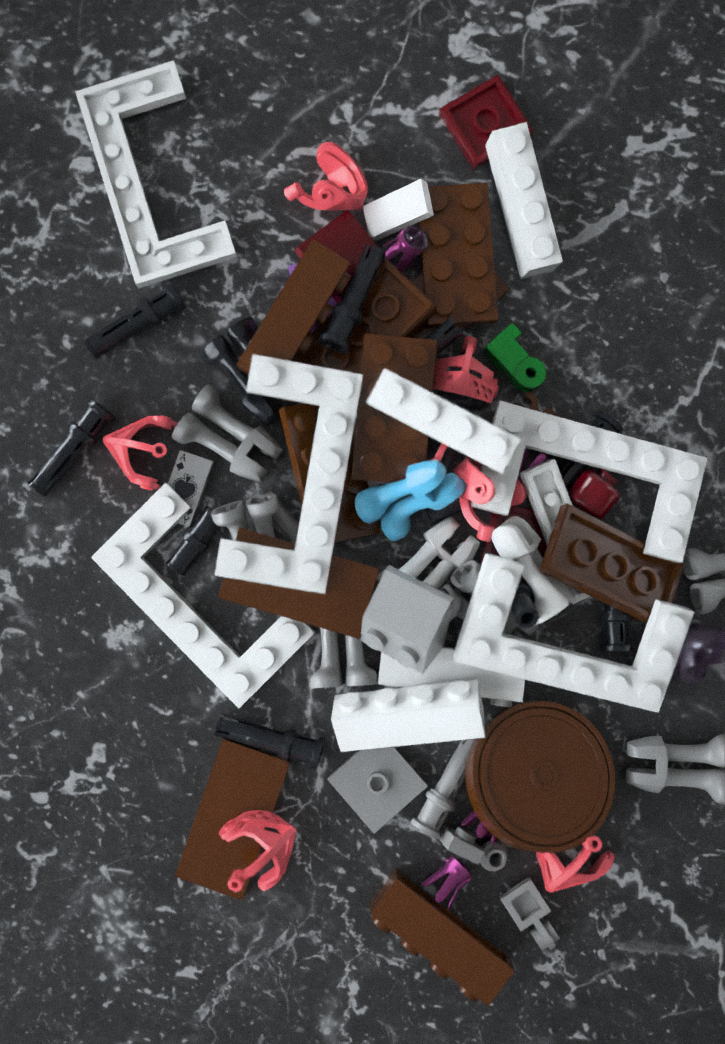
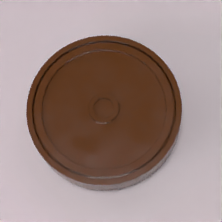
M531 701L501 711L485 723V738L474 739L468 752L465 777L471 805L479 820L491 834L516 849L536 853H556L572 849L584 843L588 837L593 836L597 832L611 809L615 793V769L607 744L588 719L562 704L548 701Z

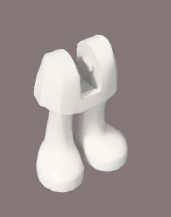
M452 516L448 517L423 534L426 540L424 545L398 570L417 578L430 562L438 556L442 561L422 582L439 590L459 566L473 560L480 542L470 535L451 554L442 544L453 536L460 524ZM385 570L377 575L376 582L378 584Z
M511 516L492 532L491 539L500 557L517 561L524 565L521 576L526 580L535 597L533 604L540 616L537 624L550 619L569 605V601L575 598L569 585L539 571L543 557L540 555L537 547L541 538L524 519L518 516Z

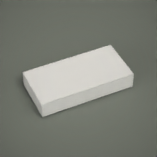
M422 179L363 206L368 234L374 241H378L407 226L434 216L428 184Z

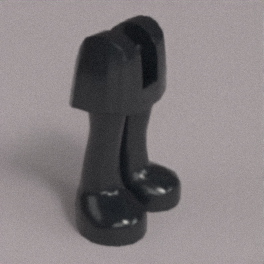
M250 316L231 326L226 331V334L243 353L256 333L258 325L253 317ZM223 335L212 340L200 352L199 357L207 365H220L245 397L242 405L245 409L269 426L278 417L273 412L269 402L265 401L267 396L246 392L249 375L238 369L237 362L239 359ZM279 399L285 406L299 404V402Z

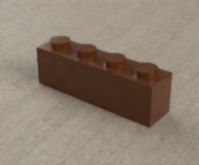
M312 239L237 362L238 369L249 375L253 354L292 362L297 353L304 356L315 338L310 335L316 322L323 325L333 308L328 302L334 292L341 295L352 277L347 273L350 261L315 239Z
M397 869L370 903V915L373 916L372 921L380 930L387 934L390 931L395 933L402 939L401 944L408 952L414 956L421 954L431 962L429 964L430 967L440 977L444 979L451 977L460 984V991L473 1002L479 999L489 1007L515 971L509 956L450 910L448 911L441 903L436 902L432 896Z

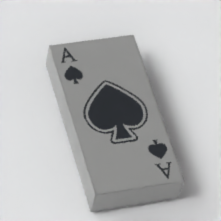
M182 450L179 451L168 485L191 507L177 523L192 528L215 462Z

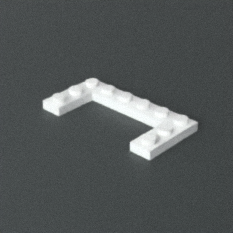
M174 60L75 91L136 286L142 288L237 258L226 221L162 241L159 239L122 119L186 99Z
M252 355L246 392L319 406L295 550L221 538L215 576L325 594L361 389L362 374Z
M499 401L497 403L492 425L521 440L503 473H498L481 464L480 471L489 477L495 485V495L486 504H476L472 501L471 507L507 516L525 448L659 484L643 554L676 563L683 562L707 462L706 457L507 402Z
M165 483L91 558L199 669L240 708L315 631L306 623L281 616L240 656L144 558L191 509L168 483Z
M485 553L452 656L455 662L659 713L694 611L687 607L655 599L632 666L505 634L502 632L524 565L517 561Z

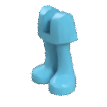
M438 460L408 466L407 478L384 485L371 486L359 492L355 498V509L358 516L366 523H373L381 518V528L385 536L392 541H397L409 533L411 528L410 516L426 508L440 510L451 504L463 494L465 490L464 480L454 473L446 474V467Z

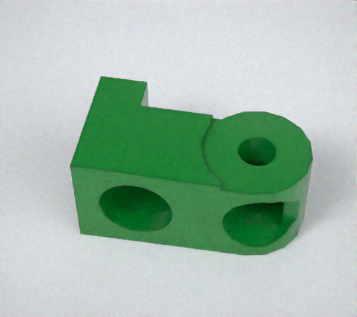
M511 323L485 347L482 353L517 390L525 393L528 391L532 392L545 380L546 367L539 359L530 357L516 342L521 332Z

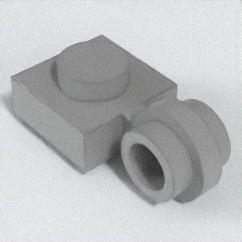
M443 825L439 840L448 851L477 865L480 863L488 871H498L505 866L508 855L501 843L494 841V845H492L491 841H487L481 846L475 841L477 836L466 828L458 826L454 830ZM496 853L495 856L490 859V856Z
M527 877L499 896L520 931L534 924L535 928L530 930V933L542 951L547 947L550 950L556 947L555 942L560 939L548 919L542 923L539 920L550 913L551 910L530 877Z

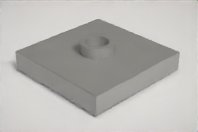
M396 747L357 750L327 777V780L374 834L428 787V784Z

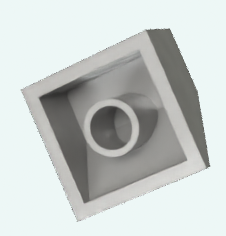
M389 565L385 569L363 615L360 641L366 643L370 648L379 650L394 658L403 666L423 674L445 645L454 597Z

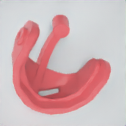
M325 142L318 147L317 162L327 175L328 180L316 182L312 188V196L304 192L298 182L284 189V194L289 201L297 198L302 204L310 208L328 211H361L368 193L367 181L360 167L346 151L333 142ZM348 186L351 194L344 191L343 187Z
M472 336L464 337L461 349L464 355L436 359L433 389L475 398L492 404L493 398L496 399L498 393V379L493 378V371L472 356L475 354L477 338ZM447 367H459L462 370L447 371ZM469 370L479 373L482 378L480 379L469 373Z
M163 415L147 416L104 436L103 443L130 482L140 485V488L153 491V489L159 490L161 485L157 484V479L146 477L133 471L129 461L128 448L151 452L154 457L162 458L167 452L166 446L162 443L150 445L130 439L137 431L146 427L172 430V428L177 426L178 422Z
M467 457L453 469L455 474L465 482V490L459 496L460 506L466 521L471 527L478 530L476 538L490 542L495 527L483 523L477 517L473 507H471V501L476 504L489 503L495 495V485L489 477L480 471L481 463ZM518 479L510 506H518L526 498V487Z
M264 810L247 811L226 822L219 831L222 839L230 842L245 835L254 838L266 850L244 870L237 869L233 871L228 881L229 889L235 892L240 891L245 880L261 870L271 859L275 866L259 878L258 886L262 891H266L276 885L286 872L293 851L296 829L279 815ZM264 828H275L279 833L268 831Z
M590 836L582 843L583 848L577 857L566 867L555 853H536V858L541 868L545 889L547 892L552 893L597 880L610 870L615 854L609 850L603 852L591 868L577 874L576 872L586 862L590 854L599 851L602 847V842L598 837Z

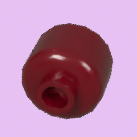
M585 469L567 491L573 507L599 520L603 519L620 499V492L614 487L618 480L604 469H600L598 473L591 469Z

